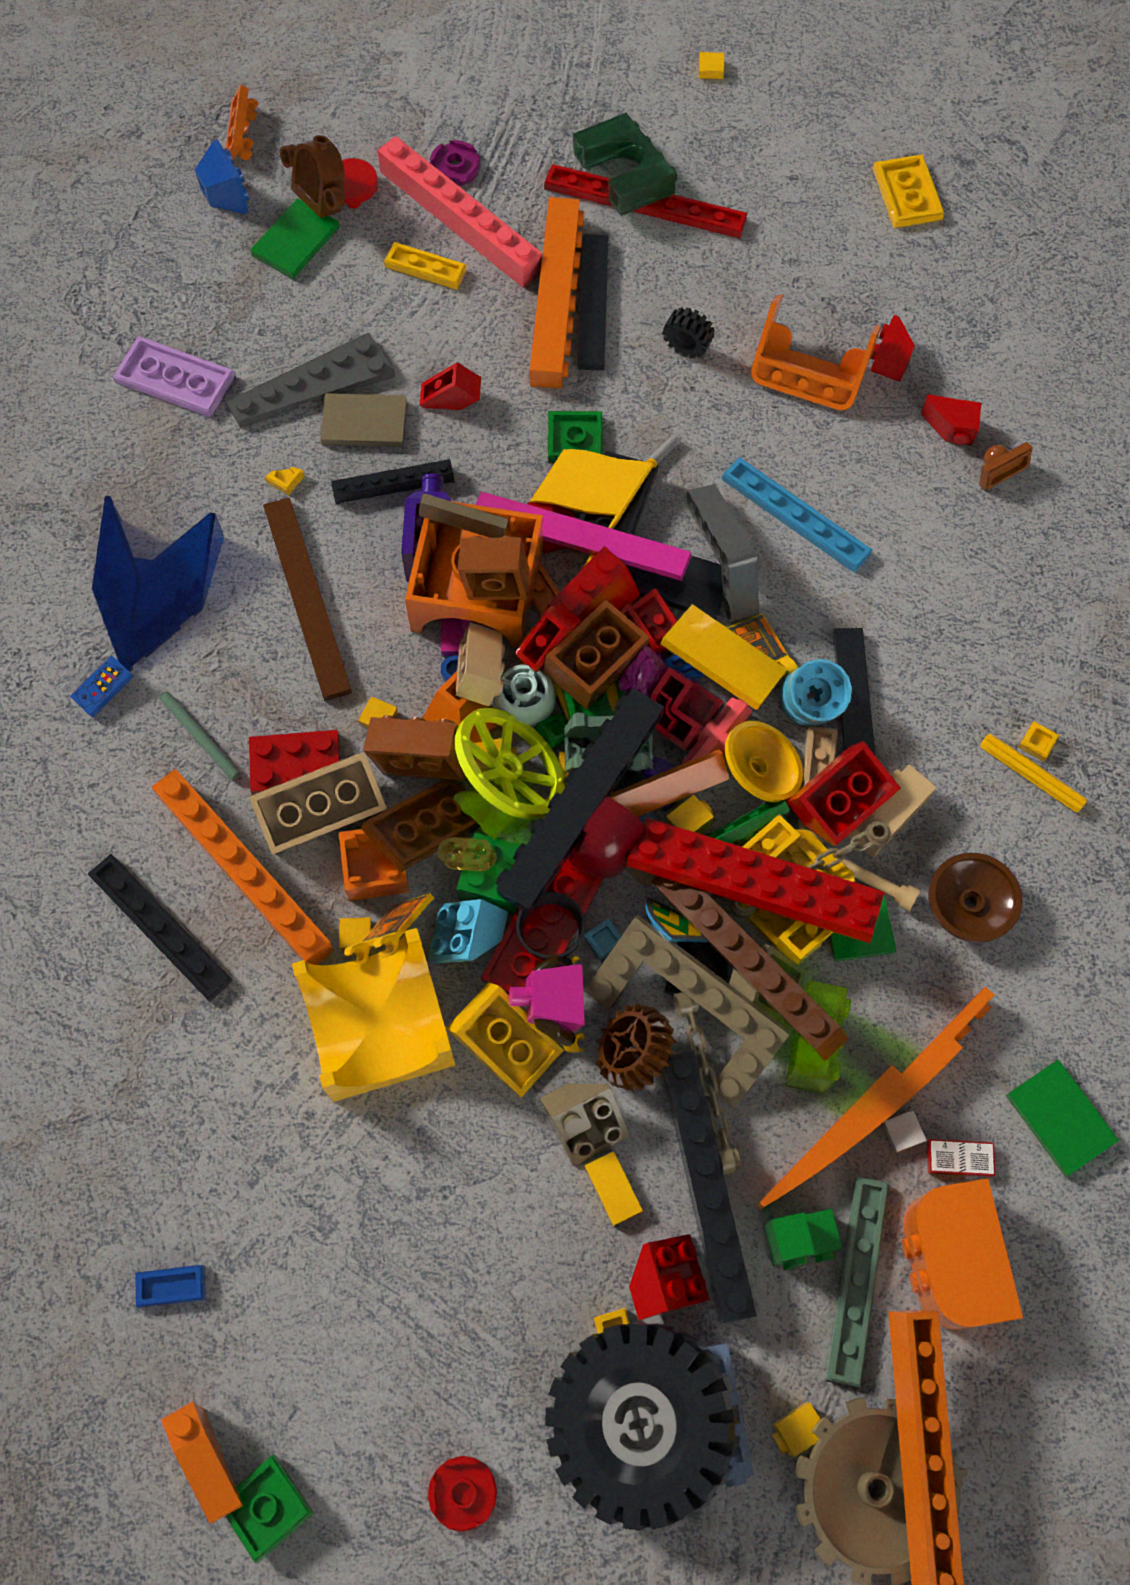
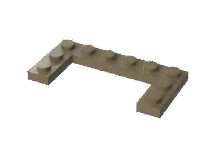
M639 915L636 916L584 992L609 1010L614 1006L642 964L646 963L745 1040L717 1077L719 1089L716 1094L735 1109L792 1032L676 943L669 941L659 930Z

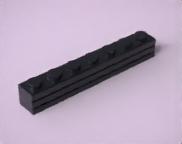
M447 459L333 480L331 485L335 503L340 504L422 488V476L430 473L442 476L444 484L454 483V473L451 460Z

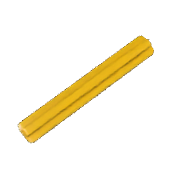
M989 733L981 742L980 747L1074 812H1079L1086 804V797L993 734Z

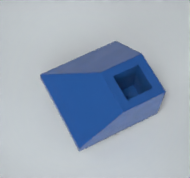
M217 139L211 143L195 168L199 187L210 206L241 214L249 213L246 201L250 199L246 188L242 185L245 182L243 173L239 166L234 167V160L229 149H223Z

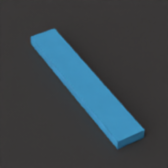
M741 457L722 475V481L853 573L872 554L873 549Z

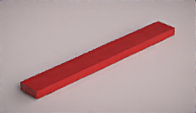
M551 164L544 182L545 190L739 239L741 238L748 215L746 212Z

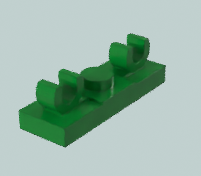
M785 801L777 803L766 802L705 836L732 843L735 840L745 841L753 838L757 834V830L764 828L779 814L782 816L790 810Z

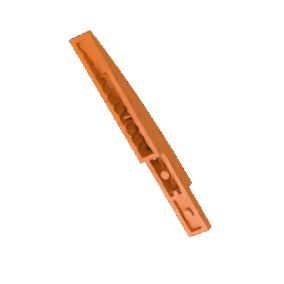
M985 986L902 1073L891 1065L756 1207L761 1211L805 1183L862 1141L907 1103L961 1051L963 1047L958 1042L971 1030L967 1024L974 1017L980 1020L992 1008L988 1002L995 994Z

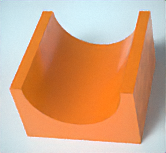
M455 502L506 518L508 524L504 536L521 537L530 568L527 600H469L458 572L461 538H472L474 536L489 537L424 518L405 596L410 630L422 633L424 625L436 619H465L487 625L501 632L509 640L512 648L518 649L526 636L539 564L543 554V515Z

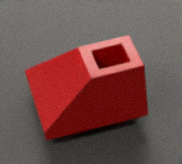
M690 1234L643 1244L629 1285L638 1320L659 1316L710 1300Z

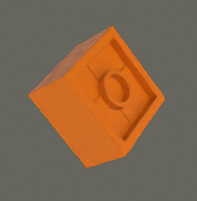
M362 829L338 832L344 887L349 901L410 893L407 870L400 873Z

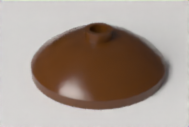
M962 853L947 859L935 871L928 889L929 905L936 921L949 934L967 942L986 943L999 939L1013 928L1022 910V892L1014 874L999 860L981 853ZM965 900H971L975 907H968Z

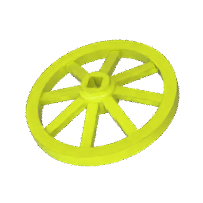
M495 708L477 709L471 712L459 724L455 734V750L459 764L473 787L489 803L511 816L524 820H538L540 817H546L550 811L547 808L550 800L555 793L561 794L563 792L565 780L560 763L544 738L530 725L514 718V715ZM485 723H495L503 726L500 751H498ZM474 725L488 753L470 740V733ZM513 732L521 736L532 748L519 756L512 753L510 750ZM473 755L487 765L489 769L481 772ZM539 755L548 775L524 771L523 764ZM493 780L498 785H502L504 794L500 792L496 787H494L489 781ZM522 781L549 786L550 795L548 800H544ZM514 788L535 805L518 802Z

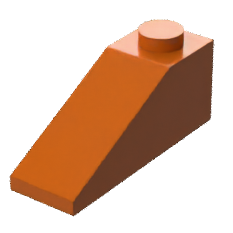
M192 1401L162 1418L161 1422L173 1453L209 1524H213L242 1507L243 1503L205 1409Z

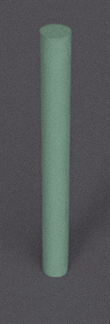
M169 692L162 694L160 697L162 703L232 781L237 780L241 776L240 771Z

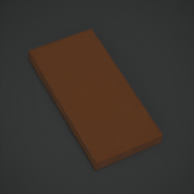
M444 779L365 821L361 829L401 873L487 824L491 816L457 780Z

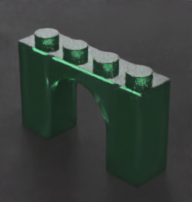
M627 112L572 134L574 156L585 170L617 158L630 159L640 164L635 169L608 180L609 201L621 216L675 194L676 170L665 161L662 152L657 151L652 145L649 136L644 135L638 123L633 121Z

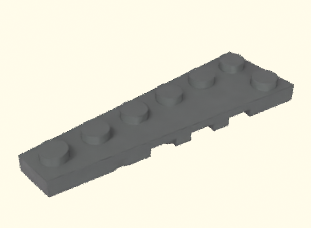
M368 332L226 401V404L239 427H243L274 417L280 413L296 410L303 403L313 401L314 404L323 401L322 397H325V393L345 394L348 393L349 388L359 385L366 387L395 377V372Z

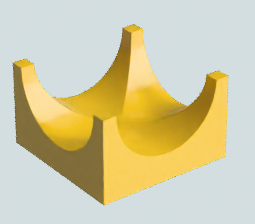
M417 928L405 931L403 938L398 943L397 952L395 955L387 958L382 957L386 952L384 950L369 956L364 964L358 966L353 965L355 961L334 965H313L305 962V960L292 963L294 976L306 1005L321 1067V1075L319 1076L322 1088L332 1102L456 1066Z

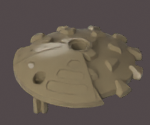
M865 1398L852 1399L846 1402L848 1414L842 1416L834 1423H831L828 1417H823L812 1429V1432L819 1439L809 1458L804 1456L798 1458L795 1469L796 1477L804 1479L805 1503L796 1505V1514L802 1527L809 1524L812 1525L815 1534L821 1542L814 1552L829 1567L837 1558L842 1563L853 1568L850 1580L858 1584L870 1585L872 1574H890L892 1585L903 1584L911 1580V1574L909 1571L910 1562L896 1399L887 1398L886 1409L867 1408ZM952 1453L957 1515L959 1516L960 1487L964 1485L962 1478L967 1477V1471L956 1464ZM874 1480L876 1489L874 1494L869 1496L868 1487L871 1481Z

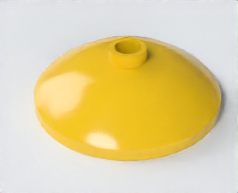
M745 721L738 724L729 733L725 743L726 760L732 775L748 793L761 800L777 803L790 799L799 791L803 782L802 763L792 743L779 730L760 721Z

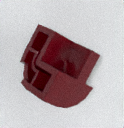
M669 667L650 697L664 706L663 717L655 729L683 750H690L698 742L697 739L701 731L714 718L724 701L689 676Z
M605 795L582 829L585 832L581 842L572 849L571 865L596 878H611L620 874L627 867V860L632 847L645 834V825L634 813Z

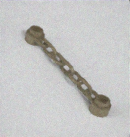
M882 821L870 823L864 832L851 839L848 846L842 849L832 848L818 855L815 863L808 866V868L825 871L842 862L843 856L853 850L861 852L869 847L880 848L885 846L891 836L889 826ZM881 829L884 835L877 837L874 835L873 830ZM864 837L867 844L859 847L861 843L856 840ZM834 853L833 857L838 859L823 866L825 861L821 859ZM732 900L731 911L738 918H749L755 912L756 907L750 905L748 908H741L738 905V901Z
M683 992L674 994L676 1012L680 1019L686 1017L688 1019L689 1027L686 1031L691 1051L694 1050L698 1056L700 1063L699 1073L704 1094L709 1097L712 1108L709 1111L713 1133L721 1141L722 1148L718 1149L723 1175L735 1173L737 1168H741V1160L738 1150L736 1148L731 1149L727 1138L730 1133L728 1119L724 1109L719 1107L716 1098L719 1089L713 1068L707 1065L704 1054L707 1050L704 1031L701 1026L696 1024L694 1012H698V1003ZM698 1030L702 1046L699 1044L695 1048L692 1034H697ZM710 1072L714 1088L708 1086L706 1089L703 1075L706 1076ZM721 1113L725 1130L720 1128L718 1132L714 1116L719 1117Z

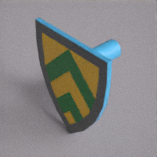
M649 897L647 898L645 909L651 920L650 924L659 930L669 941L674 943L707 942L680 913Z

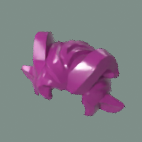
M647 645L642 647L631 662V665L623 671L624 676L619 678L618 690H627L630 693L634 688L650 698L668 669L661 659L662 654L659 651H654Z

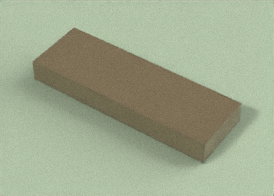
M426 493L423 494L420 502L419 516L489 538H501L505 535L508 524L506 518Z

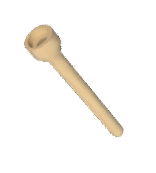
M843 858L842 863L854 872L855 878L894 897V901L899 903L898 907L910 912L921 890L911 885L908 887L902 885L900 887Z

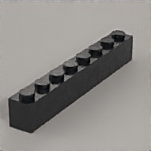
M634 688L628 696L623 694L614 709L617 712L612 720L607 718L598 731L600 737L595 745L590 743L581 756V759L584 761L578 769L572 768L564 782L567 786L561 794L555 793L547 808L550 811L544 819L538 818L530 831L533 836L527 844L522 843L513 856V859L516 861L509 870L505 868L496 880L498 896L528 916L572 853V849L582 838L585 832L582 829L605 795L608 797L611 795L663 717L664 706Z
M693 1050L668 1056L667 1062L670 1066L663 1067L662 1075L719 1324L722 1325L753 1318L757 1314L695 1052Z

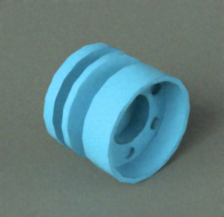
M816 659L806 662L785 678L780 687L779 700L781 708L789 720L799 726H819L835 719L845 711L851 700L852 687L849 676L841 666L830 660ZM815 692L816 697L809 700L807 694Z

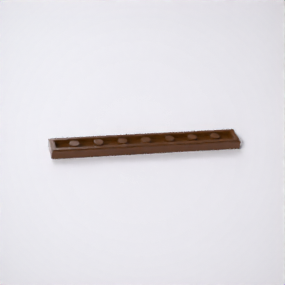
M288 497L264 504L266 517L324 702L351 694L350 683L291 499Z

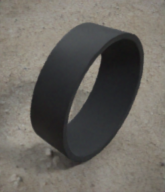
M545 892L534 909L547 904L559 905L569 910L578 923L579 934L576 944L568 951L557 955L567 957L573 953L584 936L585 918L579 905L570 897L562 893ZM520 910L517 916L516 929L525 949L531 955L541 960H546L553 956L537 953L527 946L523 937V926L528 915Z

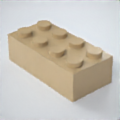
M365 752L249 796L271 854L278 853L387 809Z

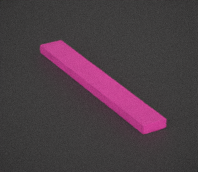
M482 491L475 504L543 515L544 541L596 555L605 545L626 565L682 581L692 557L691 551Z

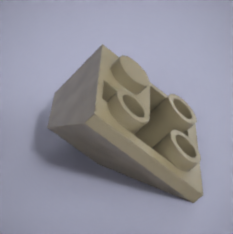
M568 1083L540 1098L549 1121L573 1167L630 1137L613 1092L608 1084Z

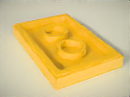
M923 154L874 162L873 171L893 228L943 220L945 213Z

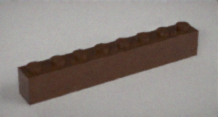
M656 876L651 881L661 895L824 1062L848 1040L842 1028L704 890L660 876Z

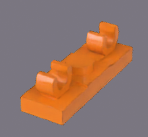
M243 85L239 86L234 95L230 109L226 148L229 149L233 160L237 154L240 158L249 160L253 153L250 149L254 141L247 137L243 138V135L245 136L247 133L249 120L254 121L257 116L255 110L259 102L253 98H248L249 88Z

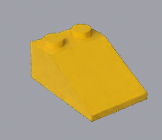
M490 982L480 990L446 1027L472 1055L520 1098L524 1096L564 1051L552 1038L539 1031L535 1024L527 1022V1013L520 1006H510L509 995L500 986Z

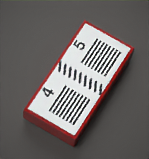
M929 1139L927 1140L928 1174L996 1176L994 1143Z

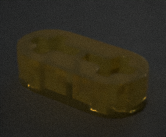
M447 838L440 843L437 849V855L441 862L447 868L457 870L485 871L494 865L497 856L491 844L483 839ZM474 855L481 856L479 857V860H477Z

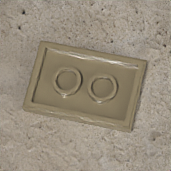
M325 393L321 444L403 447L407 408L406 396Z

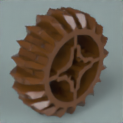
M638 1003L635 1006L626 1005L624 1011L616 1010L615 1018H608L609 1024L606 1028H600L603 1035L602 1038L596 1040L600 1047L594 1052L597 1058H599L595 1065L601 1070L600 1074L611 1085L626 1091H633L634 1089L643 1091L645 1085L653 1086L654 1077H662L661 1070L663 1067L670 1066L667 1059L668 1056L674 1054L670 1048L676 1042L673 1036H671L674 1029L669 1024L666 1016L659 1013L657 1009Z

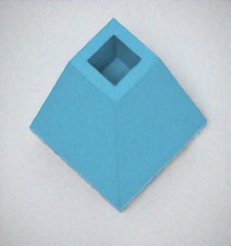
M482 899L441 904L437 914L436 927L430 943L427 962L438 964L473 961L502 941L508 911Z

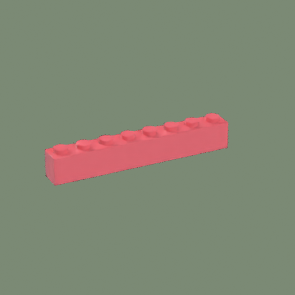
M395 136L377 150L380 173L523 289L540 276L542 264L541 251L401 139Z

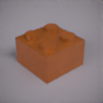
M474 536L472 538H461L458 572L469 600H527L530 568L521 537L502 536L501 538H484Z

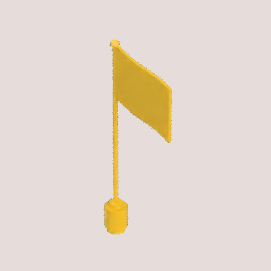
M564 449L535 492L530 503L553 504L588 514L615 516L608 527L614 529L652 467L655 468L657 466V461L653 458L648 459L647 462L623 460L586 450ZM591 554L590 557L588 558V560L586 561L585 565H586L595 555H592V554ZM531 627L525 638L528 636L533 627ZM516 656V660L518 663H520L521 665H527L518 656Z

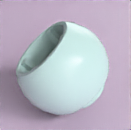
M517 665L502 673L501 679L504 680L502 692L499 697L494 696L492 700L495 709L509 712L514 715V718L531 727H535L538 722L547 719L551 715L556 703V691L551 678L542 670L535 672L528 665ZM520 688H528L531 691L526 694L519 693L517 690H519ZM510 694H511V700H512L513 704H511V703L508 701V700H509V697H510Z

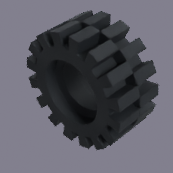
M679 307L678 310L675 309L663 328L662 335H665L663 338L665 342L669 341L668 346L670 348H676L674 350L676 353L681 351L683 352L682 356L687 357L689 354L690 358H695L696 356L699 358L702 354H705L713 340L715 329L711 327V321H705L707 317L704 314L700 316L698 315L699 311L694 310V312H691V308L688 307L685 310L683 307Z

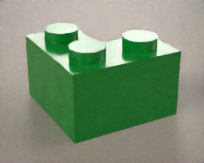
M832 1209L806 1215L803 1212L776 1218L764 1226L773 1266L783 1265L784 1271L802 1267L804 1264H808L807 1259L813 1257L816 1263L835 1259L834 1253L843 1249Z

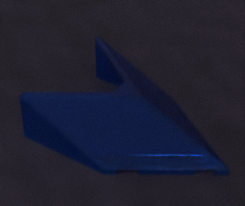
M105 495L92 591L117 659L129 672L133 670L132 666L144 656L147 658L179 631L182 623L192 615L196 616L203 610L224 540V534L216 513L210 512L156 558L149 560L134 557L122 527V519L111 496Z

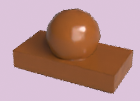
M1028 442L1010 451L1002 445L991 446L986 450L983 457L985 465L982 466L979 486L985 491L1027 469L1030 465L1033 447Z

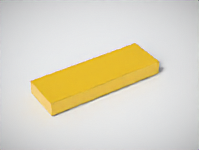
M397 242L393 243L384 261L385 268L458 290L467 271V265Z

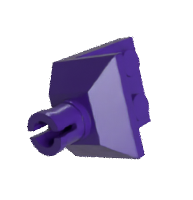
M430 473L423 475L422 491H415L405 498L401 556L406 582H409L424 520V517L419 516L420 502L423 494L426 493L451 501V498L445 492H442L444 481L443 477L438 474Z

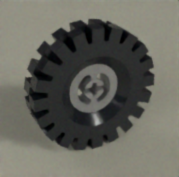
M646 1322L619 1324L603 1329L604 1332L600 1334H592L579 1343L581 1349L578 1352L569 1353L560 1366L565 1371L563 1376L554 1378L548 1394L555 1398L554 1406L546 1407L545 1426L553 1427L554 1437L546 1439L550 1458L559 1456L562 1464L555 1470L563 1486L570 1484L574 1486L576 1492L572 1498L584 1510L593 1507L597 1510L595 1518L609 1525L617 1522L623 1523V1529L640 1531L651 1527L654 1530L672 1525L695 1514V1511L705 1507L717 1495L715 1492L717 1488L726 1483L733 1469L729 1465L731 1457L737 1456L740 1436L734 1435V1429L736 1424H740L738 1404L732 1405L729 1394L735 1391L728 1375H721L716 1367L720 1362L709 1349L702 1350L697 1346L699 1340L686 1332L674 1331L672 1326L660 1323L648 1324ZM637 1396L647 1397L658 1406V1408L653 1405L638 1407L629 1410L625 1415L627 1406ZM647 1418L648 1426L641 1427L639 1420ZM664 1429L660 1442L652 1450L642 1449L631 1441V1439L641 1441L658 1436Z

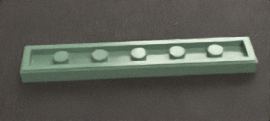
M859 1176L855 1177L825 1378L828 1381L861 1387L889 1183Z

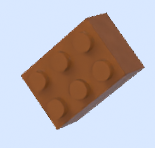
M605 600L546 655L543 672L587 710L624 674L623 671L631 665L637 653L642 647L648 645L650 637Z
M384 715L382 718H370L363 751L383 775L467 781L455 750V734L458 725L454 721L448 719H440L438 722L427 721L419 717H412L410 720L398 719L391 715Z

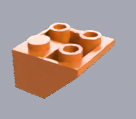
M456 671L437 690L423 719L436 722L440 719H448L454 721L459 726L471 712L481 708H494L492 704L486 706L456 696ZM485 723L489 733L498 726L495 723ZM474 725L470 733V740L474 743L482 742Z

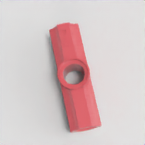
M732 697L716 719H711L706 724L697 739L698 742L681 762V765L717 750H720L724 756L725 743L729 733L738 724L747 721L752 715L753 710L748 704L739 698Z

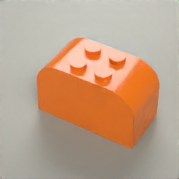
M989 1179L940 1186L915 1199L908 1206L904 1214L903 1231L905 1238L902 1239L901 1244L903 1254L906 1259H910L913 1271L909 1274L910 1285L913 1293H918L922 1309L939 1311L940 1327L950 1330L1022 1319L1023 1315Z

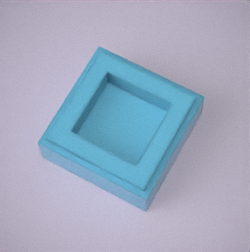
M607 918L585 933L583 938L600 962H602L621 938V934L610 919Z

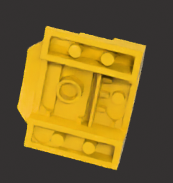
M780 814L742 846L804 867L814 864L818 855L828 851L811 831L794 829ZM830 854L821 860L825 861L823 865L825 866L838 858H834L833 854ZM842 862L825 871L817 869V871L855 882L854 872ZM738 902V905L741 908H748L750 906L748 904ZM757 907L753 915L746 918L763 937L798 965L820 947L822 942L833 933L832 931Z

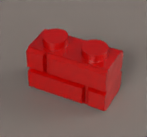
M561 603L547 608L540 617V621L535 624L516 651V655L533 671L539 672L543 670L546 655L581 623V620Z

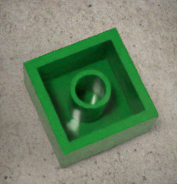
M475 832L456 888L458 899L462 901L482 899L508 911L509 914L515 915L518 908L498 896L496 890L498 885L495 883L500 873L505 868L509 870L516 861L513 859V856L520 844Z

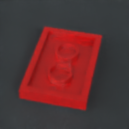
M338 730L249 737L251 794L254 795L340 761Z

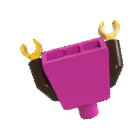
M553 955L535 966L534 970L526 978V987H510L509 1005L526 1006L527 1022L535 1024L539 1031L562 1044L566 1052H583V1049L579 1048L577 1040H584L585 1034H575L572 1032L578 1031L584 1025L582 965H575V962L580 961L579 956L568 958Z

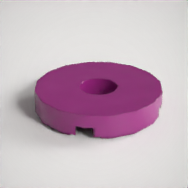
M452 140L450 144L446 145L442 143L432 151L429 159L434 167L458 186L473 181L480 170V157L477 154V150L465 141ZM454 160L461 162L458 165L450 164V162Z

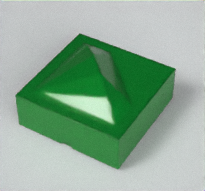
M560 713L538 722L534 727L551 749L565 744L564 728L567 722ZM568 738V742L572 741L574 738Z

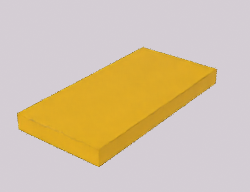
M693 604L663 637L660 643L755 710H758L788 670Z

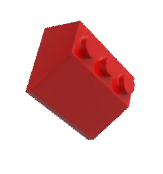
M604 545L548 604L546 609L561 603L582 622L605 600L621 612L627 603L632 604L639 597L640 592L627 566Z
M862 741L846 749L787 800L786 803L806 827L832 845L837 846L897 793L901 787L865 742Z

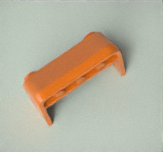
M778 294L771 302L752 364L751 376L753 380L759 385L836 410L850 408L858 394L882 326H875L866 350L860 348L849 349L843 355L840 365L790 349L792 342L791 330L786 325L776 322L784 296Z

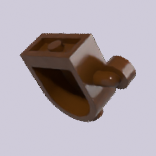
M317 135L313 138V141L301 143L297 147L293 144L282 146L280 148V159L286 168L292 167L291 190L320 218L341 212L346 199V195L343 192L345 171L341 155L336 146L327 137Z

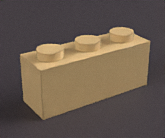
M469 622L459 644L456 696L486 706H490L494 696H500L504 686V680L501 679L505 667V663L501 662L505 652V646L502 645L501 632Z
M910 764L902 772L899 769L895 770L891 776L901 789L847 837L852 839L854 836L864 832L870 823L882 821L890 828L891 836L888 840L889 842L931 798L937 787ZM881 829L873 830L874 835L877 837L884 835ZM864 837L856 840L861 843L859 847L867 844ZM885 846L880 848L869 847L864 851L874 858Z

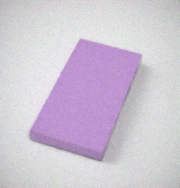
M138 336L115 372L113 379L117 384L211 418L233 381L235 373L234 370Z

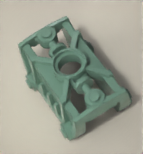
M582 712L573 714V718L569 720L564 728L566 774H569L572 768L578 769L584 761L581 759V756L586 749L580 748L577 744L568 743V738H586L595 745L600 737L598 731L607 718L612 720L614 716L588 717L587 714ZM652 734L627 769L630 772L640 770L653 771Z

